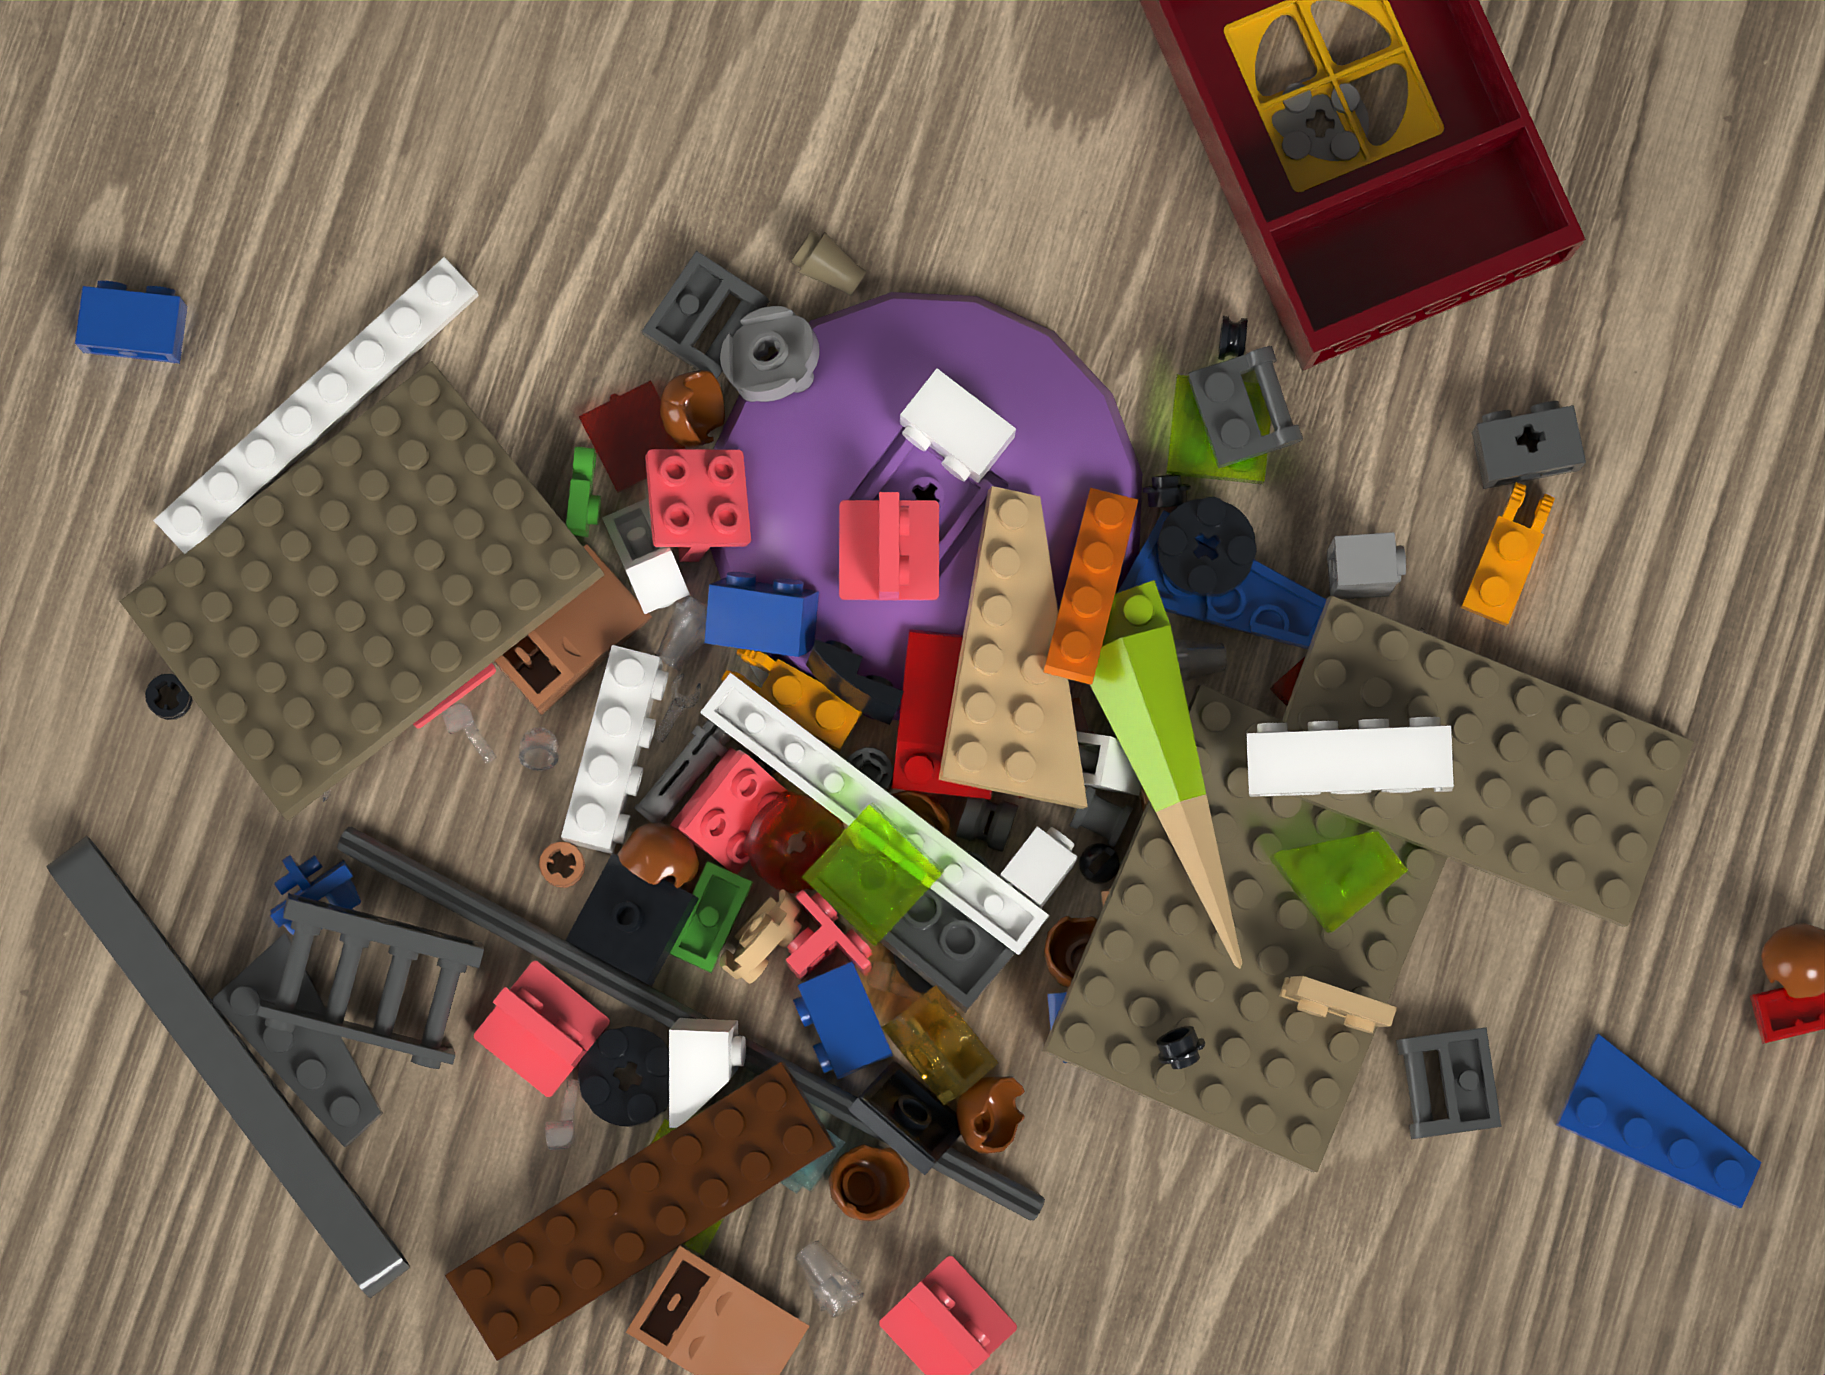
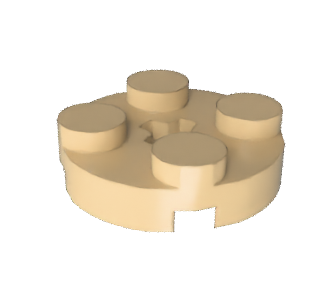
M784 889L779 891V902L770 896L750 915L737 931L734 937L739 941L740 945L734 955L725 949L720 959V967L736 980L743 978L747 983H753L767 967L769 961L765 958L777 944L784 948L799 933L802 925L797 919L801 913V904Z

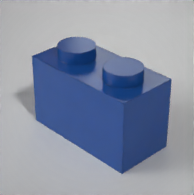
M98 281L97 287L83 286L75 344L86 354L180 364L188 306L180 296H175V290L161 286H147L145 293L127 291V285L114 281Z
M728 572L726 578L709 584L704 643L800 657L810 652L815 643L819 591L803 589L804 582L800 580L780 578L774 579L773 584L756 582V575L752 573Z
M853 961L797 985L802 996L793 999V1002L804 1027L814 1023L821 1042L813 1045V1048L824 1073L834 1070L837 1079H840L892 1056L891 1049Z

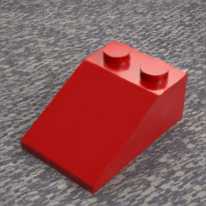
M909 629L903 681L904 692L901 700L892 789L991 799V790L938 780L963 635Z

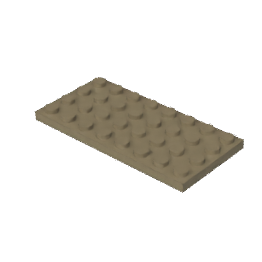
M1327 597L1281 723H1287L1288 732L1308 731V722L1338 721V730L1359 729L1358 720L1389 719V728L1410 727L1409 718L1440 717V726H1451L1454 787L1449 792H1434V788H1422L1421 791H1412L1410 793L1381 792V790H1371L1370 793L1361 794L1321 792L1319 795H1296L1294 797L1621 927L1628 926L1694 741L1337 597Z

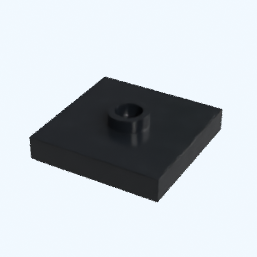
M612 853L565 941L652 986L699 898L680 887L676 888L674 884L664 879L655 885L646 882L630 872L621 864L619 857Z
M894 1060L848 1109L924 1175L931 1170L961 1136L956 1112Z

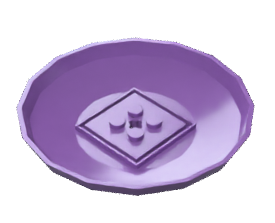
M890 292L811 320L809 325L818 338L820 348L819 359L813 371L814 380L811 386L803 392H793L787 397L768 402H749L744 400L739 394L713 450H741L743 452L751 542L746 547H710L720 578H726L728 572H746L755 574L756 582L773 584L774 579H795L804 582L803 589L819 591L815 640L817 639L822 642L833 640L846 644L853 650V653L863 656L857 672L858 675L864 677L867 675L883 677L889 680L894 688L902 691L909 629L963 635L987 493L988 489L992 486L1040 496L1058 612L1090 487L1138 499L1115 594H1117L1140 553L1143 473L1113 394L1054 331L978 296ZM776 351V352H775L768 360H766V361H770V360H772L773 358H775V357L778 355L779 352ZM937 368L1016 428L1015 438L979 483L970 477L965 482L956 478L942 466L941 463L945 459L930 446L926 451L920 450L902 434L905 427L900 424V414ZM929 485L936 489L934 499L939 503V598L937 600H841L839 597L840 502L842 500H879V492H899V500H917L915 494L912 493L914 489L919 488L924 491ZM810 652L800 657L767 653L774 661L779 659L819 681L806 666ZM901 701L892 720H899ZM862 713V715H864V716H866V717H868V718L874 719V718H872V717H870V716H868V715Z

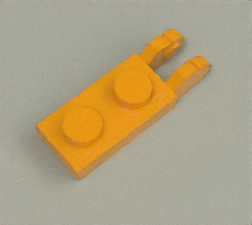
M1518 482L1515 483L1502 516H1498L1461 605L1462 609L1503 626L1508 625L1544 537V534L1541 532L1555 497L1544 494L1543 498L1539 499L1530 528L1513 522L1518 508L1521 507L1526 495V486Z
M738 648L736 653L744 662L758 667L769 675L761 688L740 673L726 670L722 676V682L732 673L825 745L840 752L862 712L841 700L821 682L779 659L774 661L761 651Z

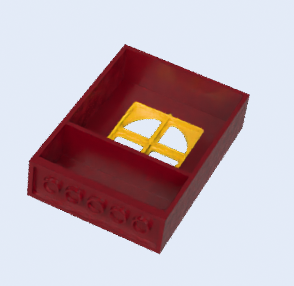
M1139 0L1302 371L1571 259L1586 240L1479 0H1335L1352 5L1367 13L1385 29L1391 39V43L1387 48L1342 66L1333 62L1311 13V5L1321 0ZM1283 15H1289L1293 17L1317 72L1315 77L1302 82V84L1306 85L1284 95L1283 90L1271 96H1263L1257 90L1255 79L1258 47L1271 23ZM1397 64L1402 66L1406 72L1407 102L1405 112L1398 129L1390 140L1382 145L1375 146L1368 141L1355 110L1353 112L1350 111L1339 85L1349 84L1354 80ZM1335 89L1345 113L1336 112L1344 130L1356 135L1360 144L1357 155L1349 161H1329L1309 154L1301 160H1293L1286 156L1282 150L1284 137L1273 126L1272 116L1286 108L1283 101L1310 90L1312 97L1324 94L1331 99L1332 91Z

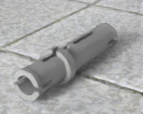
M708 719L702 728L698 725L691 732L694 735L693 739L665 770L664 774L641 802L634 807L652 823H662L717 755L722 758L727 752L724 746L732 736Z

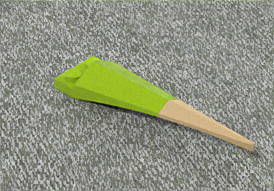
M1153 580L1115 594L1095 676L1090 686L1234 965L1241 969L1240 949L1174 636L1156 583Z

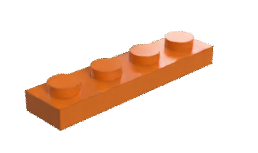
M1090 487L1043 673L1092 685L1138 499Z

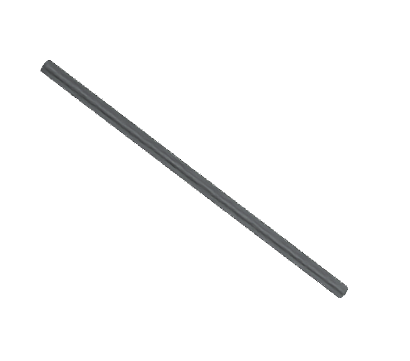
M347 827L338 841L337 848L346 855L669 1028L679 1018L710 1019L353 827ZM745 1037L746 1058L742 1067L757 1075H761L779 1062L784 1061L809 1103L886 1143L848 1110L858 1097ZM951 1147L932 1167L936 1171L1030 1221H1034L1038 1217L1045 1204L1043 1196Z

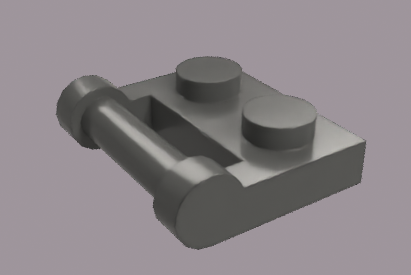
M696 251L642 329V334L693 367L696 371H711L716 379H718L723 371L720 362L723 341L729 333L733 337L736 331L743 326L740 322L742 318L755 310L767 307L770 300L752 286ZM730 293L741 302L707 352L703 354L693 346Z
M1272 346L1262 347L1245 355L1188 373L1187 377L1218 469L1291 446L1303 440L1299 425H1293L1273 366L1277 359ZM1255 371L1275 432L1261 436L1241 374Z
M1487 1027L1396 1040L1398 1055L1404 1056L1414 1124H1409L1411 1140L1502 1127ZM1433 1050L1438 1052L1448 1118L1433 1121L1423 1052Z

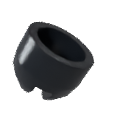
M1103 843L1092 844L1081 854L1079 860L1080 872L1091 883H1106L1118 871V855L1109 845ZM1105 851L1111 857L1094 875L1088 867Z

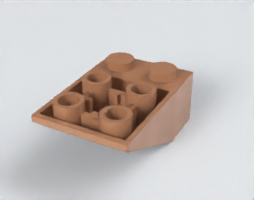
M588 544L584 546L585 550L605 575L493 661L541 715L609 656L612 645L620 647L653 618L649 613L644 614L639 601Z
M679 1245L626 1333L694 1375H780L810 1326Z

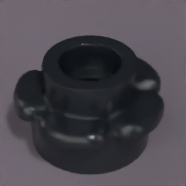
M1159 475L1151 477L1152 486L1143 488V493L1148 494V507L1180 506L1187 502V490H1191V485L1181 484V475Z
M1192 1026L1171 1030L1163 1034L1156 1041L1160 1051L1158 1054L1159 1062L1161 1064H1171L1172 1069L1175 1070L1183 1069L1196 1063L1200 1059L1198 1050H1202L1205 1046V1040L1203 1038L1198 1039Z

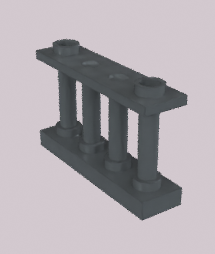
M288 893L283 918L292 920L290 928L294 929L295 932L276 1002L259 1000L257 1016L266 1018L265 1025L286 1032H294L295 1025L404 1052L412 1055L411 1062L428 1068L440 1069L441 1062L453 1065L456 1056L454 1048L441 1045L460 973H466L467 966L480 967L484 952L483 944L466 938ZM321 928L341 933L339 940L344 942L324 1015L295 1008L314 935H320ZM370 941L390 945L388 953L392 954L373 1027L344 1020L363 948H369ZM419 953L438 958L437 966L441 967L422 1040L393 1033L411 962L418 959Z

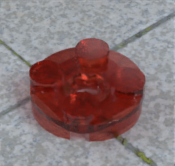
M786 791L780 793L776 799L767 803L756 815L751 824L749 834L744 840V850L750 858L755 873L770 886L779 891L784 889L788 893H795L794 891H801L802 889L812 891L815 890L812 886L813 880L844 846L842 844L843 834L841 829H845L842 820L808 794ZM804 831L805 834L802 837V842L806 845L801 853L793 850L789 854L787 851L789 838L793 834L797 835Z

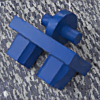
M291 855L282 860L289 873L274 883L281 895H284L298 885L301 889L295 892L294 895L317 901L325 896L330 904L353 909L361 903L356 887L350 879L353 877L352 870L344 859L311 882L308 877L323 868L315 855L301 865H298ZM285 899L270 910V916L278 928L284 925L294 935L295 930L290 928L292 920L283 918V911L287 900Z

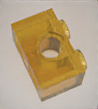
M936 985L914 999L881 1027L943 1105L965 1093L999 1064Z

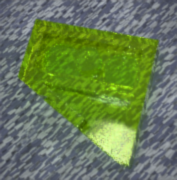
M1378 831L1278 851L1269 856L1272 863L1327 933L1334 932L1408 871Z

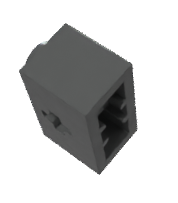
M1549 401L1531 406L1530 414L1512 417L1511 410H1502L1483 415V422L1477 423L1472 431L1483 489L1580 471L1586 460L1574 405L1560 408L1559 401ZM1523 433H1527L1529 440L1538 439L1539 443H1537L1532 453L1528 452L1526 445L1517 446L1516 442H1518Z

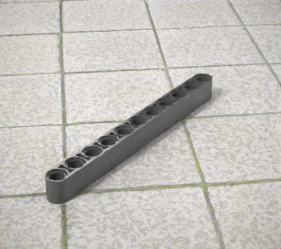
M85 836L48 864L46 867L54 880L360 1289L369 1298H372L410 1269V1265L221 1011L211 1001L209 995L92 840Z

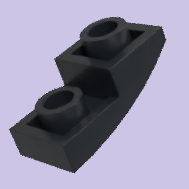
M816 639L806 666L827 689L853 708L890 725L904 691L894 688L893 684L883 677L876 675L864 677L858 675L857 672L863 656L853 653V650L846 644L833 640L822 642Z

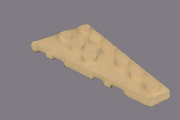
M994 486L988 489L938 780L1084 809L1088 805L1069 681L1067 678L1043 673L1058 616L1040 496Z

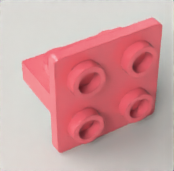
M651 449L645 455L652 542L655 547H678L679 562H699L710 547H746L751 542L744 455L741 450Z
M879 492V500H842L839 504L840 599L937 600L939 598V503L936 500H899V492Z
M730 747L670 825L686 835L693 844L709 854L726 870L738 874L793 804L795 797L750 756L741 750L736 751Z
M802 889L795 898L801 904V909L814 921L819 929L814 933L807 927L787 946L788 952L791 954L786 959L789 969L802 981L839 948L851 962L853 961L854 966L866 976L872 970L871 963L868 960L872 955L870 947L852 928L844 934L834 924L838 919V913L821 894L816 892L810 898Z
M533 961L510 990L504 987L495 998L493 1003L496 1007L474 1033V1039L546 1097H552L598 1037L608 1028L610 1019L538 961Z
M953 1256L946 1257L879 1321L880 1327L925 1375H970L1017 1330V1325Z

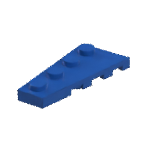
M1163 510L1117 593L1154 580L1166 612L1309 649L1327 599L1256 560L1253 561L1251 570L1242 584L1230 593L1220 597L1189 595L1179 591L1170 584L1160 569L1157 553V541L1163 523L1170 514ZM1202 535L1195 539L1198 543V547L1194 551L1196 557L1201 558L1206 555L1211 560L1218 557L1215 548L1219 542L1214 537L1206 539Z
M1600 1034L1595 1035L1556 1126L1738 1209L1742 1208L1762 1162Z

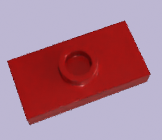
M1782 987L1750 995L1762 1044L1825 1029V992L1813 997L1794 998L1790 997L1786 989Z

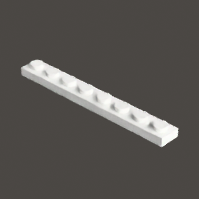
M443 257L153 521L184 554L209 536L233 513L278 479L479 296L477 291Z
M732 673L727 676L700 712L1016 954H1021L1050 916Z

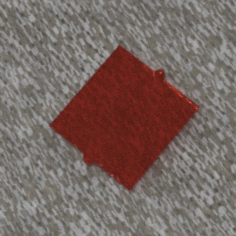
M651 380L620 396L614 393L610 396V401L579 416L617 493L647 479L645 455L649 450L686 449L685 446H680L666 432L660 415L661 399Z

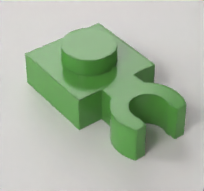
M575 447L573 475L570 481L566 526L574 536L589 537L590 524H599L601 496L593 495V480L597 457L595 448Z

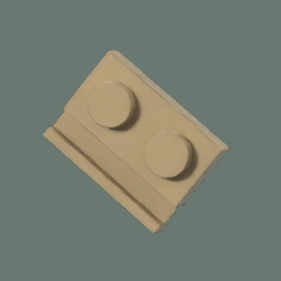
M1305 976L1285 977L1280 992V997L1298 1002L1297 1009L1323 1018H1326L1328 1012L1345 1018L1344 1025L1367 1033H1373L1375 1026L1391 1027L1397 1009L1395 1006Z

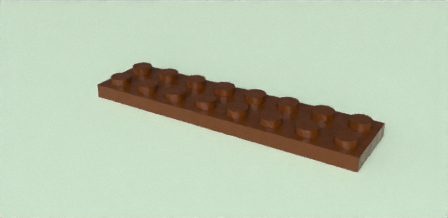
M779 1062L450 1271L445 1277L496 1361H499L837 1146L785 1062Z

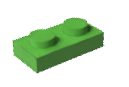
M707 861L692 893L699 900L674 944L670 955L712 974L752 888L753 882Z

